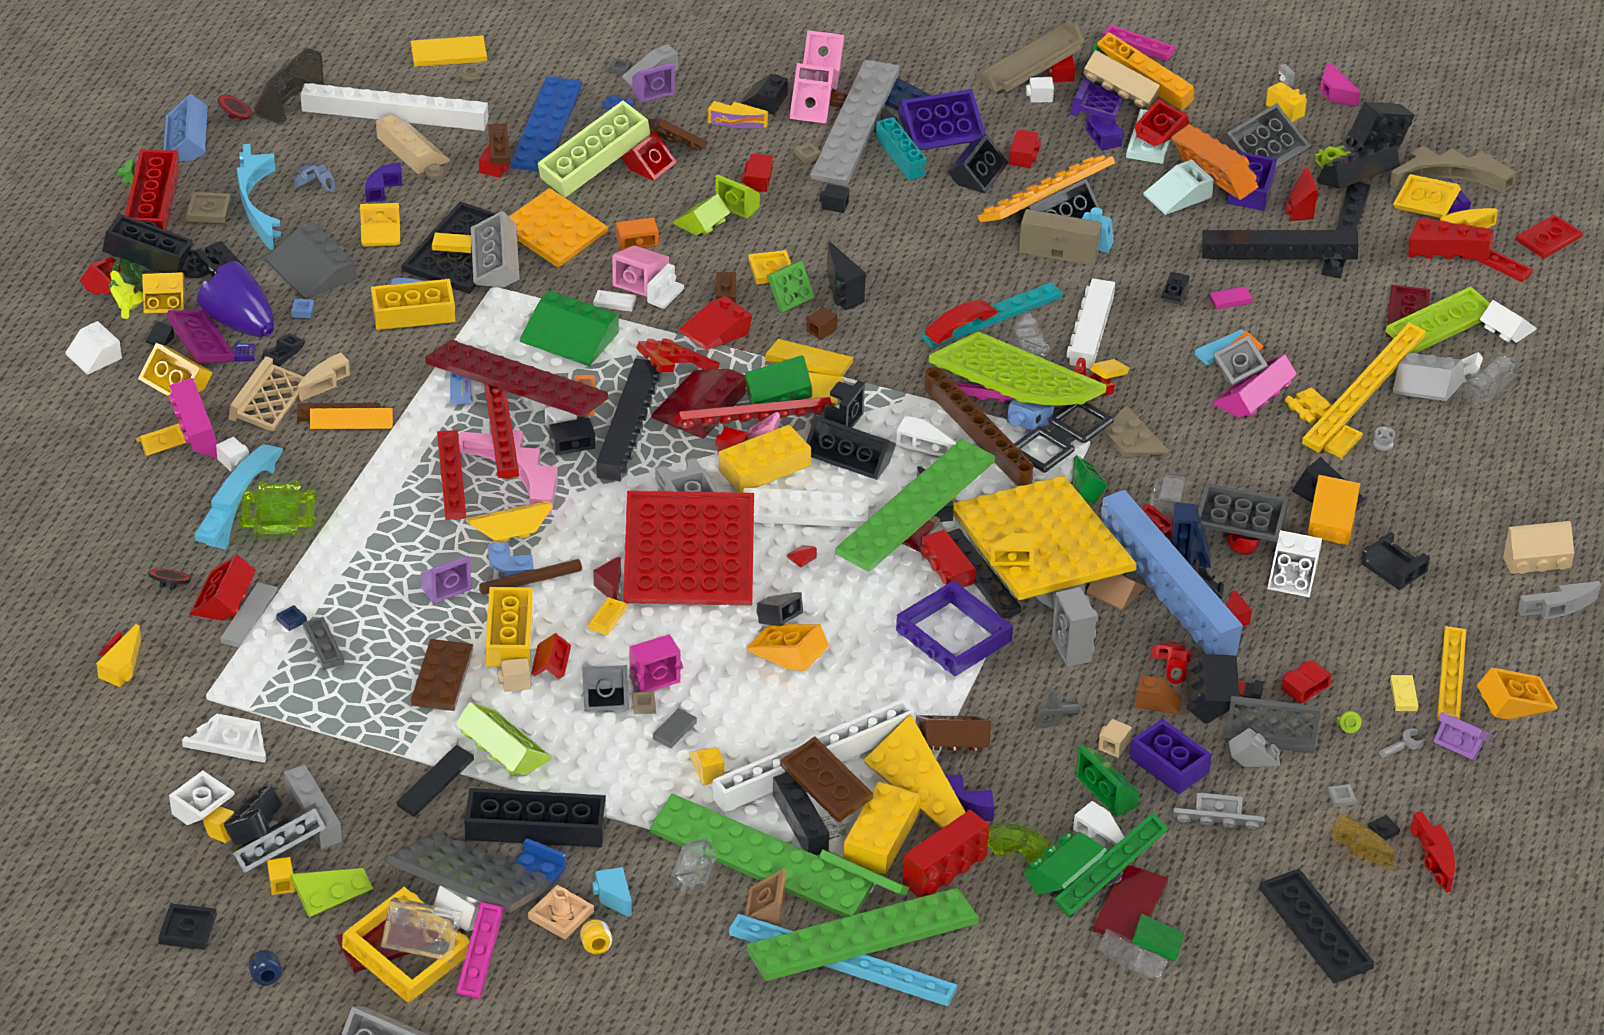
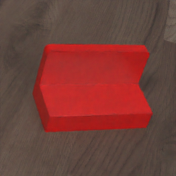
M557 633L539 643L531 674L537 676L544 670H547L557 679L565 676L571 645Z

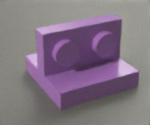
M1442 712L1438 719L1442 723L1433 742L1475 760L1484 740L1488 742L1491 733Z

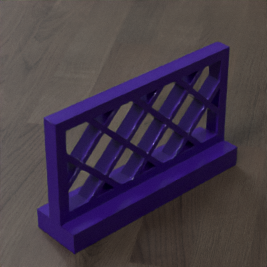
M1085 75L1074 97L1070 115L1078 116L1079 111L1115 121L1124 98L1120 97L1118 92L1114 90L1110 91L1102 85L1092 83Z

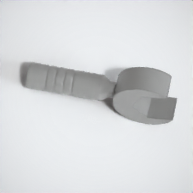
M1407 729L1403 733L1402 741L1380 750L1379 755L1386 758L1403 750L1405 746L1410 749H1419L1424 745L1425 739L1418 741L1412 739L1411 736L1418 735V729Z

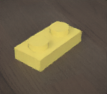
M1391 675L1390 683L1395 711H1418L1413 675Z

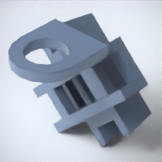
M321 163L316 166L307 164L297 169L298 174L293 176L294 184L297 187L318 178L326 192L331 193L335 190V182L329 169H326ZM326 179L330 181L331 188H328L326 185Z

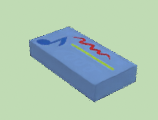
M450 373L451 404H471V379Z

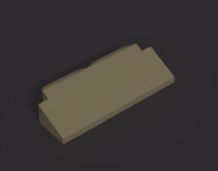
M1064 23L980 71L976 76L995 93L1001 89L1008 92L1082 49L1080 43L1084 42V39L1077 24Z

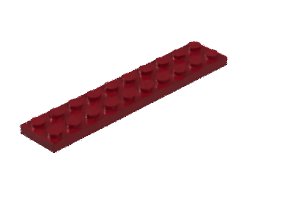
M456 340L447 341L425 357L426 364L580 417H584L608 400V392L597 387H591L582 382H576L549 371H544L534 366L460 343Z

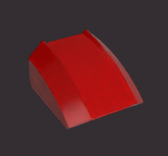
M1158 99L1134 127L1138 138L1155 147L1172 139L1173 135L1190 123L1187 114L1176 110Z

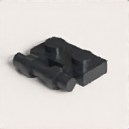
M222 241L205 247V252L201 249H197L194 252L198 257L199 263L208 268L211 276H215L218 273L217 269L228 262L238 261L243 265Z

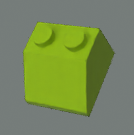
M716 176L715 195L719 194L729 212L748 219L760 207L759 192L723 176Z
M717 193L696 204L672 223L694 235L700 233L706 235L713 230L712 226L714 224L718 226L725 221L724 217L730 212Z

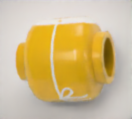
M591 920L581 928L580 938L587 952L599 955L605 953L612 945V935L605 922Z

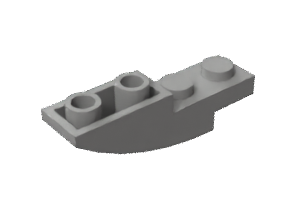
M1596 581L1559 585L1558 592L1521 596L1518 611L1520 616L1541 614L1543 619L1574 613L1598 599L1601 583Z

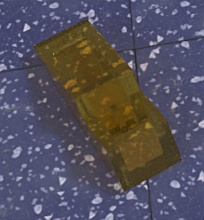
M1340 814L1334 824L1331 840L1350 846L1349 854L1392 870L1396 856L1393 848L1367 826Z

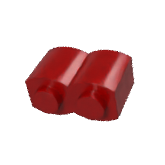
M1310 660L1302 663L1298 669L1289 671L1283 676L1281 690L1302 704L1331 685L1332 674L1316 661Z

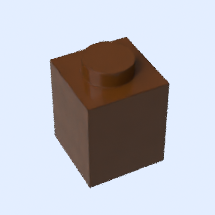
M821 307L807 317L806 332L819 340L824 339L837 330V315L824 307Z

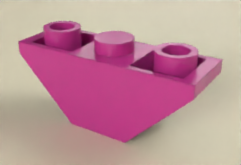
M1331 62L1327 63L1321 80L1320 92L1329 101L1358 106L1361 96L1359 89Z

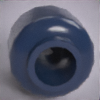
M261 950L251 956L248 968L253 981L262 986L271 985L280 978L282 968L278 957L273 952Z

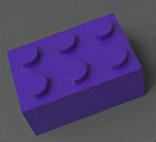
M1240 152L1239 155H1244L1250 163L1248 165L1249 169L1257 177L1255 181L1258 188L1241 200L1228 193L1227 204L1265 211L1275 178L1277 159Z
M1163 718L1132 739L1130 759L1177 794L1182 793L1209 774L1212 754Z

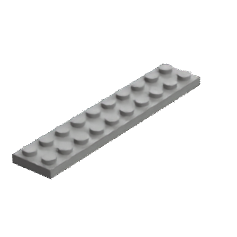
M864 60L811 172V179L842 186L848 185L900 72L899 65Z

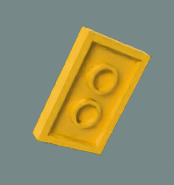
M1410 174L1393 205L1400 210L1441 218L1447 215L1461 188L1459 184Z

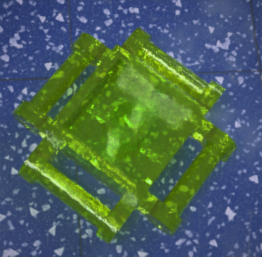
M259 481L258 493L245 490L241 498L243 504L242 514L239 516V525L242 527H254L255 536H262V534H291V536H298L299 527H311L315 524L314 502L317 500V492L313 489L301 492V481H294V483H265V481ZM266 491H294L291 493H266ZM251 503H257L256 517L250 516ZM301 503H306L305 514L300 516Z

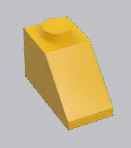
M1011 533L991 545V566L1034 565L1033 533Z
M708 747L689 752L690 759L703 786L713 784V779L724 775V760L718 747Z

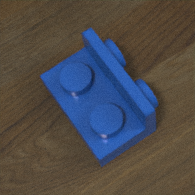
M526 839L523 842L524 851L514 864L523 865L527 871L532 873L540 872L545 874L547 879L552 880L553 887L566 870V854L542 845L539 842Z

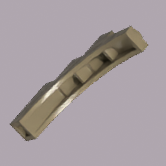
M1421 146L1410 153L1409 161L1393 169L1390 174V186L1397 188L1404 185L1408 176L1412 174L1426 178L1464 179L1480 183L1503 193L1514 186L1516 171L1482 151L1469 159L1454 149L1438 155L1428 148Z

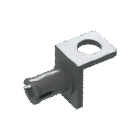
M1051 691L1047 702L1048 709L1039 711L1035 725L1037 728L1059 726L1063 715L1079 714L1080 704L1077 700L1061 702L1056 692ZM1045 716H1052L1053 719H1051L1050 721H1042Z

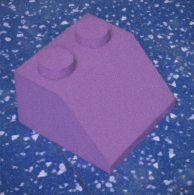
M674 63L642 70L632 76V91L640 102L675 94Z
M469 556L421 572V588L433 604L472 590Z

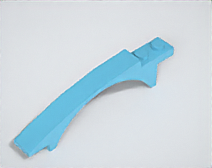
M243 144V152H239L240 167L237 168L241 202L251 225L261 240L270 250H274L273 238L281 237V232L273 230L272 227L280 226V220L260 212L248 199L253 186L263 177L275 171L274 154L251 155L250 144Z
M263 444L238 465L212 499V508L196 531L195 541L217 548H227L233 520L246 488L261 471L266 470L268 473L273 474L275 464L281 456L283 448Z

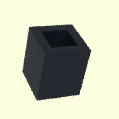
M827 184L825 190L820 193L819 201L822 202V209L844 213L849 203L850 188Z

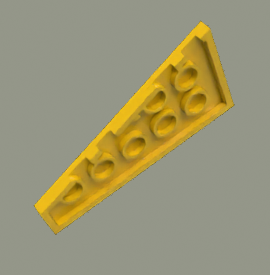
M911 714L863 760L869 768L888 784L921 794L920 811L941 828H944L966 813Z

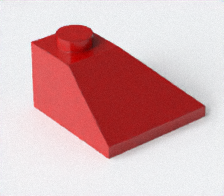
M1305 167L1289 194L1288 203L1285 204V213L1290 216L1291 221L1314 219L1318 189L1309 167Z
M112 256L91 264L79 281L92 294H112L110 290L114 285L110 276L112 271L119 272L121 278L127 284L134 286L139 284V281Z

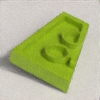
M364 868L299 873L289 876L309 917H313L373 890Z

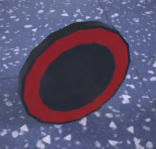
M152 569L148 571L150 578L160 581L159 585L161 588L166 586V583H171L169 589L173 590L177 587V584H186L191 581L189 575L179 571L168 569Z

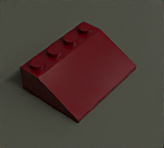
M731 369L694 370L654 411L651 418L675 427L673 418L679 412L735 406L746 394L745 375ZM719 422L709 426L697 424L690 428H683L682 426L675 428L704 439Z

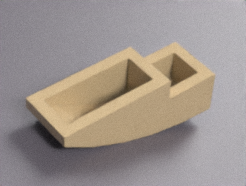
M340 352L318 364L298 384L299 399L303 401L337 387V380L350 375L349 360Z

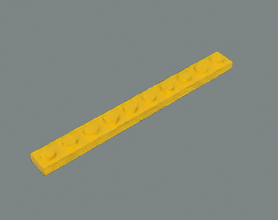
M1409 322L1303 437L1302 444L1319 453L1398 367L1400 361L1425 337L1426 331Z

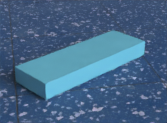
M1241 329L1195 350V355L1206 365L1214 363L1216 360L1213 354L1228 347L1244 331Z

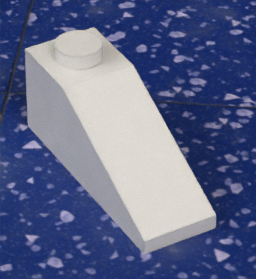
M906 415L897 430L896 446L941 457L957 443L927 421Z
M1093 801L1074 816L1073 830L1082 832L1104 846L1107 851L1124 838L1110 812Z

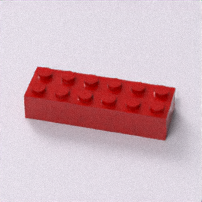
M139 151L125 216L141 222H153L158 228L167 231L180 171L178 151Z

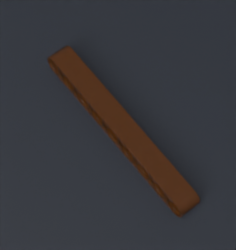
M938 367L928 368L925 373L926 392L981 449L995 456L994 463L1015 485L1024 486L1032 484L1033 463L942 369Z

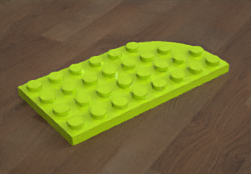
M979 331L929 355V362L938 368L949 370L954 375L963 376L971 382L984 385L987 389L998 391L1001 395L1015 398L1020 403L1029 402L1054 406L1084 404L1086 401L1106 392V385Z

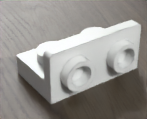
M668 263L647 284V303L665 309L684 289L683 284L675 281L674 265Z

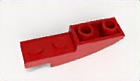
M1422 811L1413 814L1410 829L1413 836L1419 838L1422 848L1426 852V857L1424 858L1425 867L1435 875L1438 886H1442L1446 893L1451 892L1455 872V858L1451 842L1441 824L1432 826Z

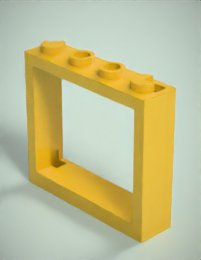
M403 887L343 933L342 948L406 1002L410 1003L466 958L470 941L466 935L458 932L448 920L441 918L431 906L423 903L415 893ZM402 906L421 922L437 932L452 947L449 952L413 980L362 938Z

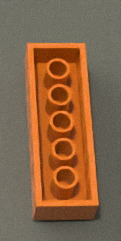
M1189 124L1172 136L1184 162L1193 160L1214 179L1215 185L1241 200L1258 188L1255 181L1257 177L1249 169L1248 165L1250 163L1244 155H1239L1236 150L1229 149L1226 144H1221L1216 138H1211L1208 133H1203L1198 127L1195 128Z

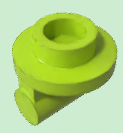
M1347 711L1341 717H1336L1337 725L1346 733H1354L1361 727V717L1354 711Z

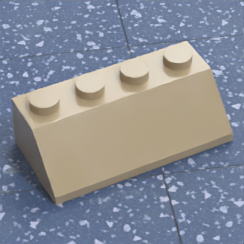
M1096 50L1084 68V74L1087 79L1101 83L1107 90L1118 92V95L1124 99H1131L1140 108L1145 107L1148 109L1158 97L1159 84Z
M393 114L376 120L377 138L417 174L425 172L426 167L431 164L442 165L450 161L444 153L408 122Z

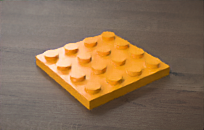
M551 188L509 216L516 223L517 241L557 268L608 231V226Z

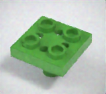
M796 261L767 275L778 309L781 312L815 297L802 261Z

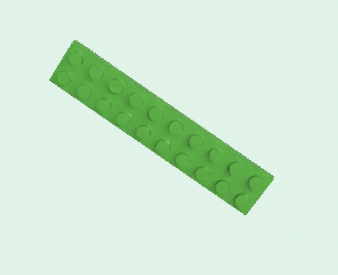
M960 439L835 548V554L870 572L995 462V456Z
M671 793L650 826V833L760 881L784 869L786 870L787 893L844 917L857 915L874 886L873 882L822 860L819 856Z
M957 887L748 943L747 952L764 979L770 981L978 924L979 917Z

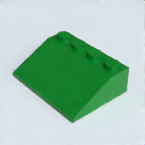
M548 291L538 302L520 337V342L590 367L619 333V314L556 292Z

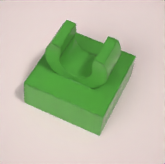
M134 160L126 161L125 168H120L117 173L118 176L125 175L126 177L122 178V182L130 183L131 186L136 169Z

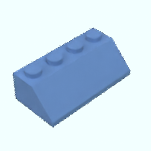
M191 93L166 115L163 150L178 151L179 161H194L197 157H201L206 150L208 106Z

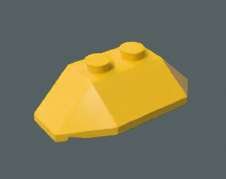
M546 500L468 517L466 522L492 540L497 541V543L508 542L511 537L518 536V539L530 537V533L538 530L550 512L552 503Z

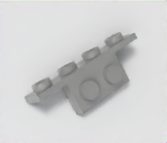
M1198 792L1196 810L1174 808L1172 818L1177 819L1181 823H1189L1191 820L1200 821V824L1213 825V822L1223 823L1222 825L1225 827L1245 825V828L1250 830H1257L1259 827H1263L1265 817L1241 814L1243 797Z

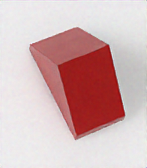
M1233 590L1226 607L1239 620L1242 627L1250 625L1252 610L1240 594Z

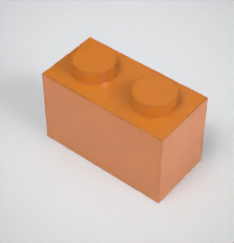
M654 217L616 222V238L621 250L634 245L641 248L659 246V231Z

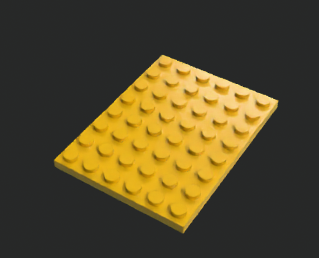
M1057 476L1052 479L1037 481L1032 484L1017 486L1016 488L1001 490L996 493L953 503L954 517L990 563L991 545L1011 533H1033L1034 565L993 566L1018 600L1136 570V562L1065 476Z

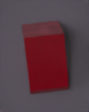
M616 557L593 570L594 587L606 597L618 600L621 579V557Z

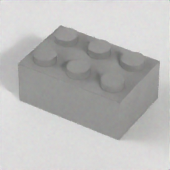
M1081 587L1056 592L1052 640L1067 667L1092 662V654L1095 653V625L1098 622V615L1096 610L1092 609L1089 597L1084 595Z

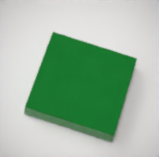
M1141 914L1132 942L1169 960L1176 961L1184 933Z

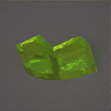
M995 824L991 825L989 830L988 846L997 856L1019 850L1027 861L1030 862L1036 857H1041L1044 854L1043 850L1052 845L1037 832L1020 825Z

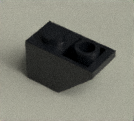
M1171 272L1161 295L1162 300L1183 305L1188 294L1190 276Z

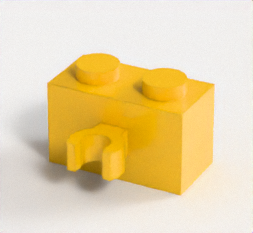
M1279 82L1268 88L1266 105L1271 107L1277 103L1291 122L1305 116L1306 94L1300 95L1299 89L1293 90L1286 84Z

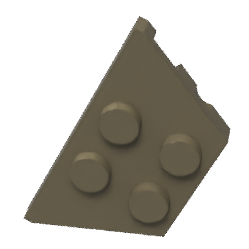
M1125 406L1113 418L1114 422L1103 430L1102 434L1124 458L1136 456L1150 457V455L1161 454L1163 457L1169 456L1170 451L1128 406Z

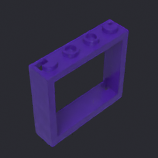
M954 580L897 614L896 631L901 636L908 639L915 647L922 650L930 659L936 661L944 670L950 672L955 677L1012 642L1013 625ZM950 603L992 634L957 657L916 626L917 623Z

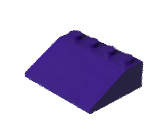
M972 89L902 100L898 108L902 127L919 150L969 143L985 135Z

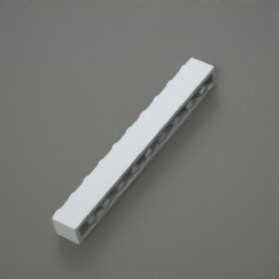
M305 83L301 92L302 111L370 119H381L393 114L408 123L485 131L488 122V103L480 101L372 91L351 87L344 88L332 85L325 86L313 83Z
M903 698L815 737L843 762L876 748L910 714L916 722V711ZM811 738L713 779V800L725 813L773 792V777L787 773L780 766V760Z

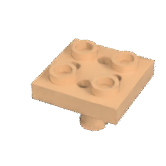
M556 885L528 912V919L565 940L594 912V905L567 891L565 888Z

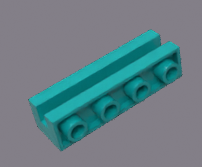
M895 118L877 121V141L907 179L911 180L926 176V170L923 166L926 165L927 158Z

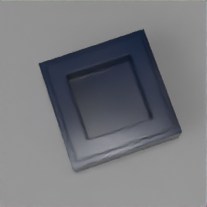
M293 605L276 614V619L288 631H291L307 621V616Z

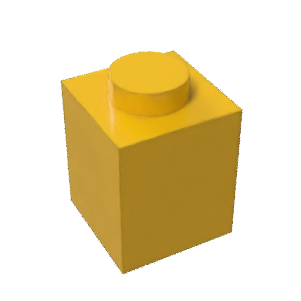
M219 806L202 820L207 834L218 841L229 842L231 838L223 824L234 811Z
M290 857L267 860L272 895L295 892V887L289 877L293 874Z

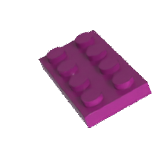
M168 310L167 319L196 363L233 362V352L204 310Z

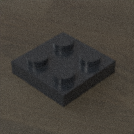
M170 903L158 937L159 944L205 950L217 916L216 909Z

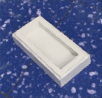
M598 290L593 306L632 312L636 295Z

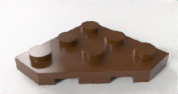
M648 119L650 134L656 131L658 136L663 137L664 140L670 143L676 141L685 144L688 148L696 151L698 149H706L708 141L663 119Z

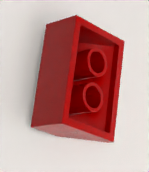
M238 554L226 560L210 571L189 614L221 621L228 617H234L239 611V603L246 596V589L253 582L252 577L256 570Z

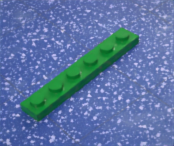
M1154 812L1151 813L1053 901L1070 917L1160 838L1168 828Z

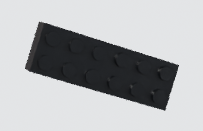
M469 788L464 820L465 840L523 843L526 839L548 845L603 847L606 822V795Z

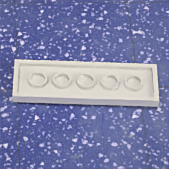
M744 488L743 493H754V523L860 527L868 520L869 493Z

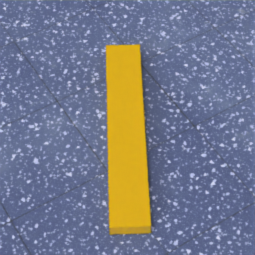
M1448 626L1444 628L1437 720L1442 712L1460 719L1466 629Z

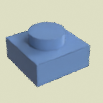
M294 299L291 310L292 317L312 318L315 306L314 300Z

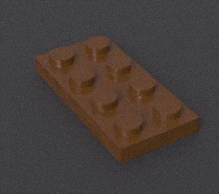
M430 639L411 697V706L455 711L472 657L473 644Z
M815 736L780 760V766L838 823L874 798L873 792Z

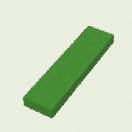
M822 849L819 856L821 857L820 859L895 893L907 895L910 887Z

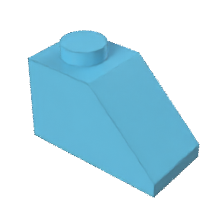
M623 867L595 871L596 881H592V890L594 895H598L600 903L625 916H632V901Z

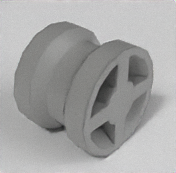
M1386 426L1378 427L1374 434V447L1382 451L1392 449L1395 431Z

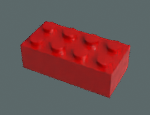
M968 810L904 854L902 884L910 887L909 891L918 898L935 894L944 884H950L957 875L966 873L977 861L981 862L986 858L988 854L990 824L973 811Z

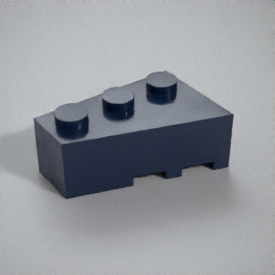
M1174 503L1170 542L1191 566H1193V560L1198 559L1199 567L1211 568V552L1196 504Z

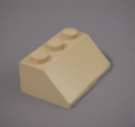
M1564 521L1509 527L1503 558L1510 573L1524 574L1526 572H1544L1547 570L1571 568L1574 558L1571 522Z

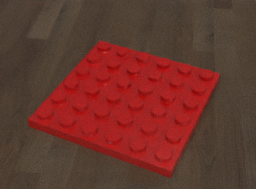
M627 491L623 602L631 604L752 606L754 493Z

